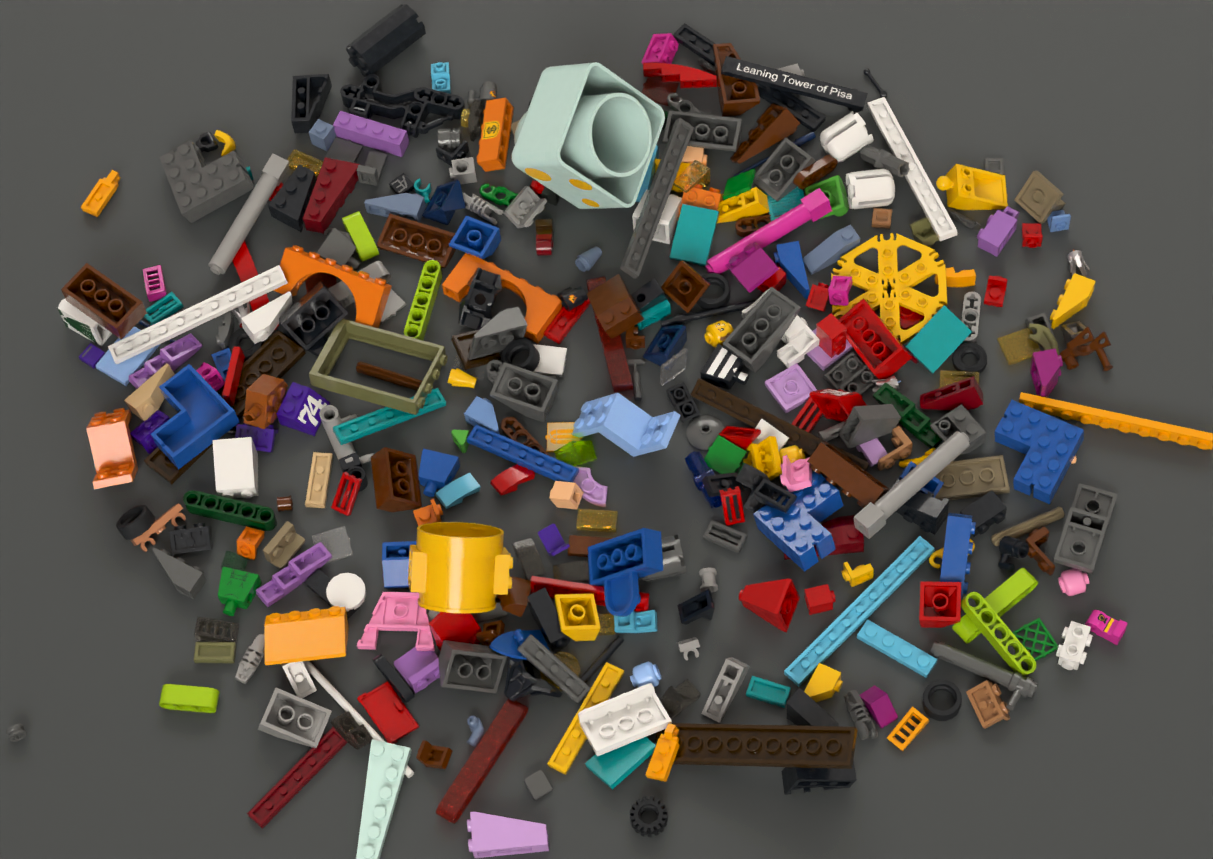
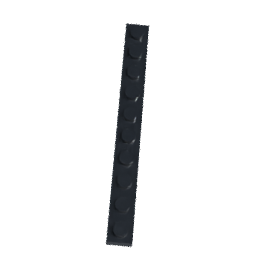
M684 23L673 34V37L677 42L715 66L713 44L715 43ZM757 84L761 98L770 104L787 108L800 124L815 132L825 122L826 117L788 91Z

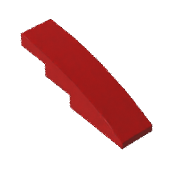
M643 63L644 77L662 76V83L680 82V89L717 87V76L699 69L668 63Z

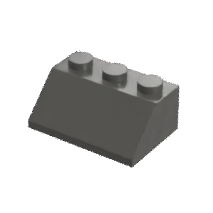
M444 640L438 659L440 686L497 693L507 656L489 648L490 646Z

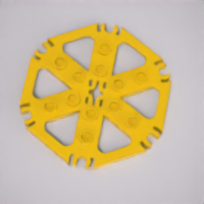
M890 233L889 240H884L883 234H880V242H878V235L843 255L837 261L838 265L842 268L840 270L833 268L834 274L831 273V281L833 276L852 277V285L867 292L850 301L848 306L832 305V313L839 319L864 298L874 311L880 308V318L897 339H901L903 345L910 341L942 306L946 305L948 307L946 265L943 259L939 262L934 261L939 257L935 249L897 233L896 240L893 233ZM907 246L922 254L919 260L898 272V247ZM870 248L877 249L879 274L855 264L854 259ZM934 274L938 276L939 293L937 296L931 297L912 289V287ZM888 282H890V286L893 289L891 290L890 298L887 293ZM900 306L925 316L924 320L908 330L901 329Z

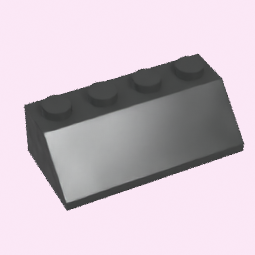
M669 110L663 143L668 142L675 121L681 118L694 127L688 146L736 152L739 148L742 134V119Z

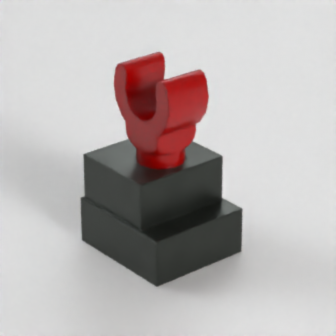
M532 181L530 188H532L535 194H542V198H546L547 203L557 206L561 196L539 182Z

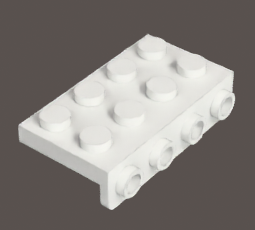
M652 683L603 701L578 713L580 727L597 756L666 729L668 724H672V720L657 697Z

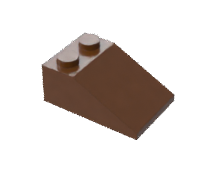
M619 274L587 293L597 318L611 339L644 320Z

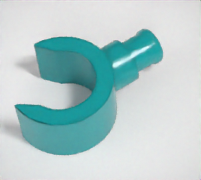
M419 178L414 183L415 192L424 197L425 203H428L430 201L429 194L432 190L431 184L429 183L427 188L421 190L419 187L422 183Z

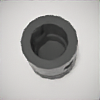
M451 128L438 129V147L443 150H452L453 148L456 150L462 144L461 128L457 130L456 128H453V130Z

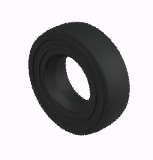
M243 328L236 330L229 339L231 353L234 347H239L241 340L245 338L250 339ZM263 341L256 344L253 342L252 347L247 350L242 349L245 356L244 361H247L263 345Z
M964 343L954 351L952 363L959 374L966 377L977 376L986 368L987 354L978 344ZM966 354H973L977 358V363L969 366L963 362L962 358Z

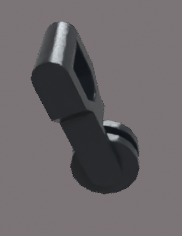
M211 132L201 134L198 141H196V146L201 152H211L219 147ZM207 140L209 145H203L202 142Z

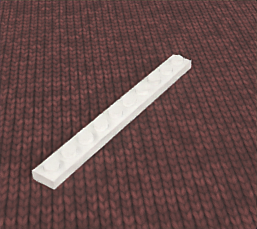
M885 97L868 102V109L892 154L909 163L910 170L904 176L939 241L956 236L957 229Z
M280 265L126 337L108 346L114 362L119 364L271 292L288 282Z

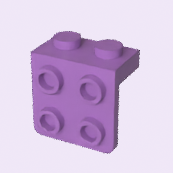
M414 647L394 661V667L415 694L426 688L437 678H440L439 657L434 651H417L416 647Z

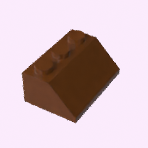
M387 447L382 448L371 456L376 508L388 512L421 508L416 456Z

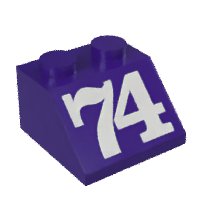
M292 382L277 412V417L280 425L315 436L322 423L320 410L324 406L330 405V402L311 388Z

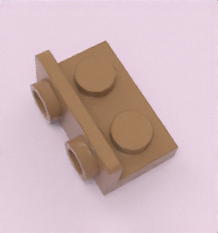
M986 680L966 691L983 728L986 729L1003 719L1006 721L1010 720L1008 714L1010 710L1007 709V704L1004 701L1002 702L1000 697L1001 690L996 683L993 684Z

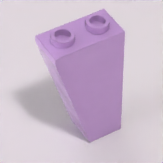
M470 812L471 819H467L468 832H471L472 839H468L469 852H473L474 858L549 851L546 824Z

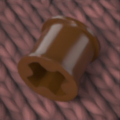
M291 495L288 497H277L278 512L285 510L293 511Z

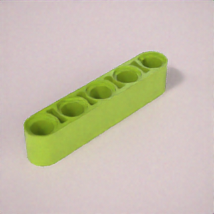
M429 260L424 264L405 325V336L417 335L412 338L424 340L442 280L440 264L435 260Z
M1021 568L984 599L997 615L1001 617L1038 585V581L1025 568ZM966 614L959 623L954 624L952 630L966 644L981 634L980 630ZM982 614V620L985 623H989L988 616Z
M977 592L967 594L961 600L962 610L1014 673L1019 672L1025 677L1034 672L1036 669L1035 659L982 595ZM969 598L976 602V607L969 605ZM982 614L988 616L989 623H985L982 620ZM995 630L1001 632L1002 639L995 636ZM1008 646H1012L1015 649V655L1009 653ZM1021 662L1027 663L1028 671L1022 669Z

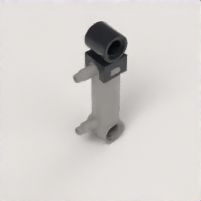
M324 406L320 410V419L343 473L347 472L349 475L356 476L355 478L360 477L362 483L359 492L363 491L367 487L368 481L362 464L371 461V456L374 453L358 457L352 442L340 445L333 432L334 426L358 417L356 414L341 418L335 406Z

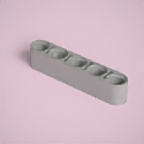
M381 261L373 262L360 270L370 274L369 277L373 279H384L386 283L391 279L390 273ZM343 281L329 288L344 308L355 302L351 290Z

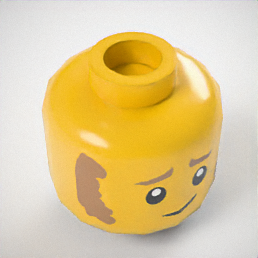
M723 320L717 321L707 326L704 335L705 340L715 348L718 344L723 346L722 343L734 330L730 323Z

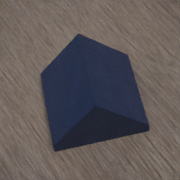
M684 325L661 327L643 357L669 370L687 341L686 327Z

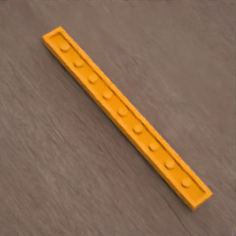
M1023 392L1020 394L1019 403L1050 416L1061 417L1064 420L1072 419L1083 424H1095L1106 429H1118L1124 433L1132 432L1142 437H1155L1161 441L1169 440L1180 445L1196 446L1203 450H1212L1213 433Z

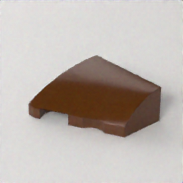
M510 576L512 577V588L508 589V595L497 594V598L501 601L500 605L503 611L522 617L528 603L527 596L530 593L531 581Z

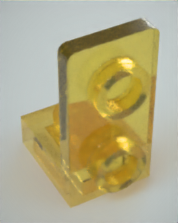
M697 160L688 166L673 183L674 186L685 193L696 184L707 187L710 184V168Z

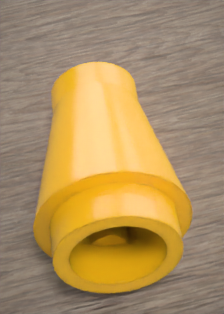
M458 368L451 369L448 383L452 384V386L473 389L477 381L476 377Z

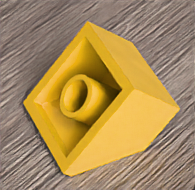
M594 594L555 595L561 632L574 641H594L601 629Z

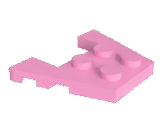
M383 592L372 613L373 616L369 624L364 629L361 640L359 639L357 643L358 649L376 650L379 631H418L416 640L417 651H435L427 610L418 605L419 593Z

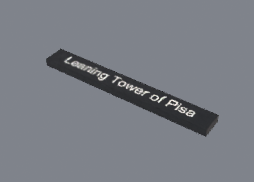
M726 56L721 70L723 75L863 111L868 95L866 92Z

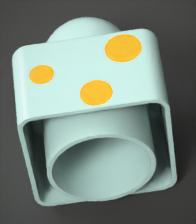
M593 62L547 67L540 76L528 111L517 124L512 162L519 170L579 209L629 208L635 204L665 121V114L658 104L600 63Z

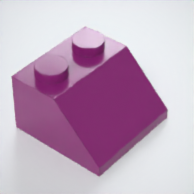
M756 242L747 245L743 252L738 256L732 257L729 263L726 264V267L735 279L749 293L779 270Z
M1056 348L1033 352L1030 374L1037 396L1048 398L1057 385L1058 377L1061 376L1060 367L1063 366L1061 355L1057 354Z

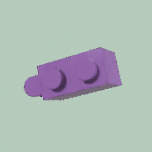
M1007 206L1003 212L997 210L994 215H990L986 223L987 226L985 229L982 228L977 235L978 247L998 257L1016 231L1017 218L1020 212Z

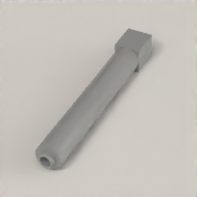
M272 153L262 170L260 179L208 264L213 273L217 275L225 274L275 188L279 187L288 172V160Z
M956 431L874 504L870 502L854 516L855 528L870 539L886 525L887 518L970 446L969 437L964 432Z

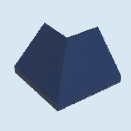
M455 180L437 186L422 216L448 225L455 211L466 208L460 182Z

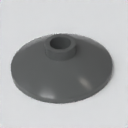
M699 416L688 425L687 439L694 448L701 451H709L708 447L712 446L718 434L724 429V425L713 416Z

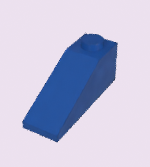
M799 241L777 244L776 252H773L775 264H779V267L785 271L786 278L805 299H808L809 285Z

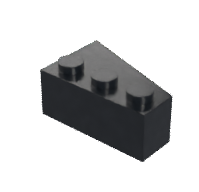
M854 759L852 769L785 767L781 771L785 795L791 794V790L804 789V793L811 792L810 788L823 787L824 790L850 788L857 780Z

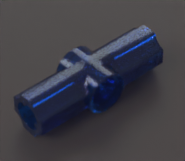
M700 451L690 453L685 458V462L693 475L697 489L700 492L702 491L711 508L722 506L721 497H709L702 482L705 476L715 475L714 471L708 467Z

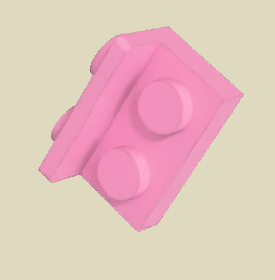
M787 455L783 456L780 479L782 485L786 486L790 493L812 486L811 464L807 462L809 458L799 459L791 463Z

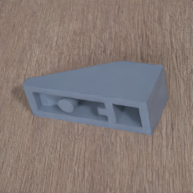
M409 193L367 199L364 202L367 213L387 218L389 214H393L419 223L426 208L424 197L419 194Z
M850 224L833 233L803 258V263L812 275L840 260V257L860 246V237Z

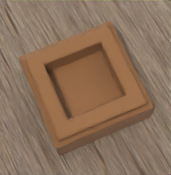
M873 208L872 227L890 229L892 209Z

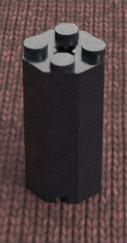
M401 4L347 45L346 51L350 56L348 60L353 67L357 66L364 77L374 74L426 34L425 26L422 21L418 23L417 18L419 16L407 4Z

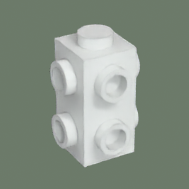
M1071 621L1069 628H1064L1062 638L1065 641L1063 645L1059 644L1056 656L1059 657L1058 664L1063 668L1078 670L1079 664L1084 665L1087 655L1084 649L1085 646H1090L1093 635L1089 634L1090 626Z

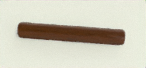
M361 361L356 366V370L359 373L418 391L422 383L421 380Z

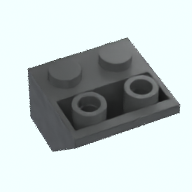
M962 404L930 425L943 442L956 431L964 432L969 437L970 446L961 454L970 453L985 443L986 432Z

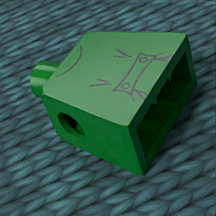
M223 566L218 598L222 604H225L224 614L234 616L237 607L247 609L256 595V589L260 588L262 584L258 574Z

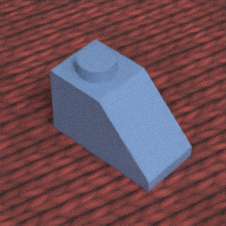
M476 396L464 413L466 423L472 426L477 424L500 434L492 402L486 398L482 399Z

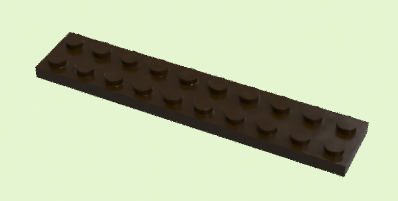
M280 331L274 333L243 364L234 406H230L235 411L238 420L245 414L246 389L262 374L276 378L283 377L306 354L303 348ZM224 386L216 391L222 398ZM213 443L180 469L158 447L144 462L172 485Z
M672 723L679 729L677 737L679 738L678 743L680 745L673 764L852 769L857 738L856 727ZM665 729L657 732L655 745L657 744L660 735L664 734Z

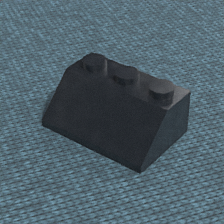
M320 281L279 318V321L307 351L349 313L334 294Z

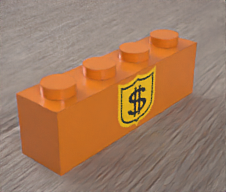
M507 98L486 101L483 111L484 120L481 125L482 133L479 140L480 147L477 163L485 172L505 169L514 109Z

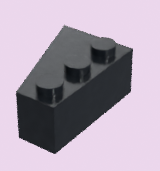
M329 74L293 76L291 122L294 133H309L319 119L332 87Z
M299 164L268 204L271 217L302 232L303 217L317 181L315 172Z
M897 479L893 486H895L900 480ZM918 491L894 513L903 516L907 522L917 524L923 531L935 535L948 516L949 500L944 498L941 501L934 498V493L928 491L927 494Z

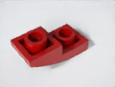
M516 464L491 480L490 484L502 496L516 491L518 484L534 479L535 472Z

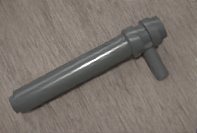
M935 641L932 646L931 653L935 657L1007 687L1009 691L1013 692L1006 705L1009 710H1014L1020 696L1032 698L1036 692L1038 683L1034 682L1033 678H1025L1019 672L1013 673L941 641Z

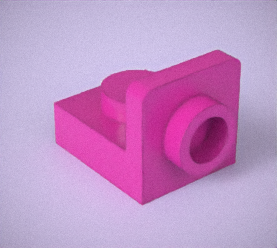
M833 276L828 289L831 305H849L848 294L853 283L852 277Z

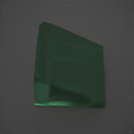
M226 551L221 569L224 566L244 571L248 559L231 551Z

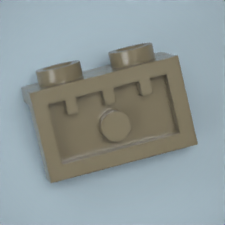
M287 521L263 549L266 560L282 570L305 543V539L297 534L294 525Z

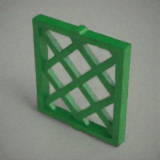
M1040 618L1012 632L1017 639H1023L1022 645L1026 650L1031 651V656H1033V652L1041 653V655L1034 658L1035 661L1046 657V655L1054 652L1059 647ZM1034 624H1038L1036 630L1029 628ZM1040 626L1042 627L1044 632L1039 631ZM1025 630L1024 636L1017 635L1020 631ZM1028 631L1035 633L1034 639L1027 637ZM1037 635H1045L1044 641L1037 640ZM1047 637L1050 639L1052 643L1047 642ZM1026 640L1033 642L1032 648L1025 646ZM1035 644H1043L1042 650L1034 649ZM1046 645L1053 647L1047 652L1044 651Z

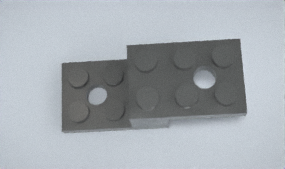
M1079 483L1053 562L1093 574L1118 494ZM1089 504H1095L1097 505L1098 509L1096 511H1091L1088 509L1087 506ZM1081 545L1084 551L1078 553L1074 551L1073 547Z

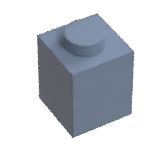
M318 119L309 131L312 145L328 151L336 137L333 125Z

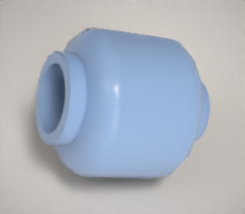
M649 661L635 666L632 671L633 675L630 676L633 686H638V688L649 683L656 687L659 685V680L662 679L658 666L656 664L653 665Z

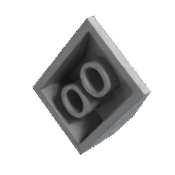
M275 688L258 730L277 738L317 748L332 711Z

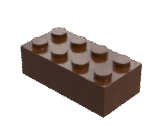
M88 263L61 289L67 302L121 340L147 314L141 300Z
M821 442L807 461L811 464L810 468L818 474H825L827 476L826 480L829 483L842 487L841 491L850 498L858 499L857 504L863 508L870 502L874 504L890 490L829 443Z

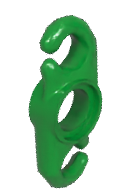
M489 183L483 184L479 189V193L483 198L497 205L509 206L511 204L510 201L518 195L502 186H491V192L485 193L484 189L490 187ZM498 193L506 194L503 199L496 198Z

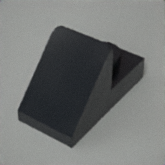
M709 589L677 605L681 623L685 625L701 617L711 620L715 609L711 590Z

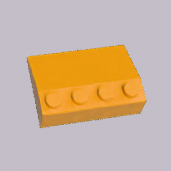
M333 606L329 609L320 610L314 608L303 612L291 611L285 614L272 613L267 615L265 619V665L345 657L349 630L346 608Z

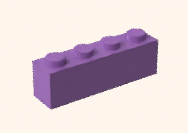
M343 111L339 112L333 124L336 137L347 141L351 140L353 143L403 157L409 145L406 130Z

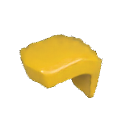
M216 130L215 138L219 142L225 143L221 154L223 157L235 150L236 144L227 133Z

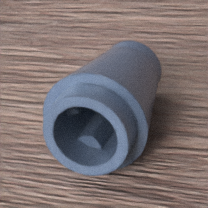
M595 246L578 255L575 260L578 269L583 272L589 271L602 255L601 249Z

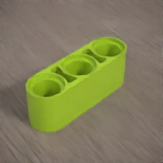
M358 211L343 217L342 221L345 229L350 234L361 261L363 262L379 255L377 246L361 213Z
M164 684L159 706L170 710L215 713L220 692L209 687Z

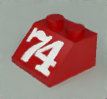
M823 389L811 391L809 394L826 419L846 422L854 406H867L862 399L863 397L857 392H846L841 389Z

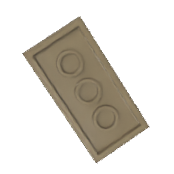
M1003 455L952 461L935 476L944 482L935 496L936 499L941 501L944 498L950 501L982 497L992 490L996 495L1010 493Z

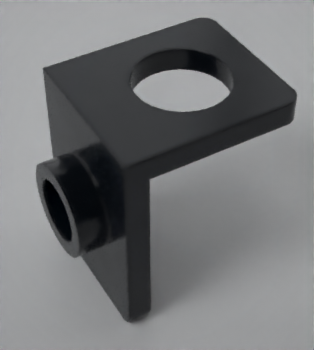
M464 140L452 155L437 147V157L452 166L451 160L466 157L469 152L468 142Z

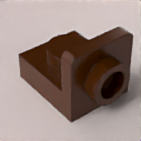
M634 325L626 330V348L634 350L645 348V336H638V326Z

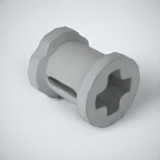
M701 569L699 571V575L702 578L700 591L704 592L709 589L711 593L718 590V585L715 581L716 569Z

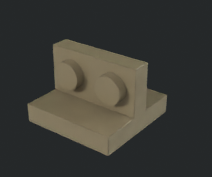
M1037 170L1032 172L1014 200L1040 224L1045 223L1052 211L1061 210L1066 204L1061 200L1064 194Z

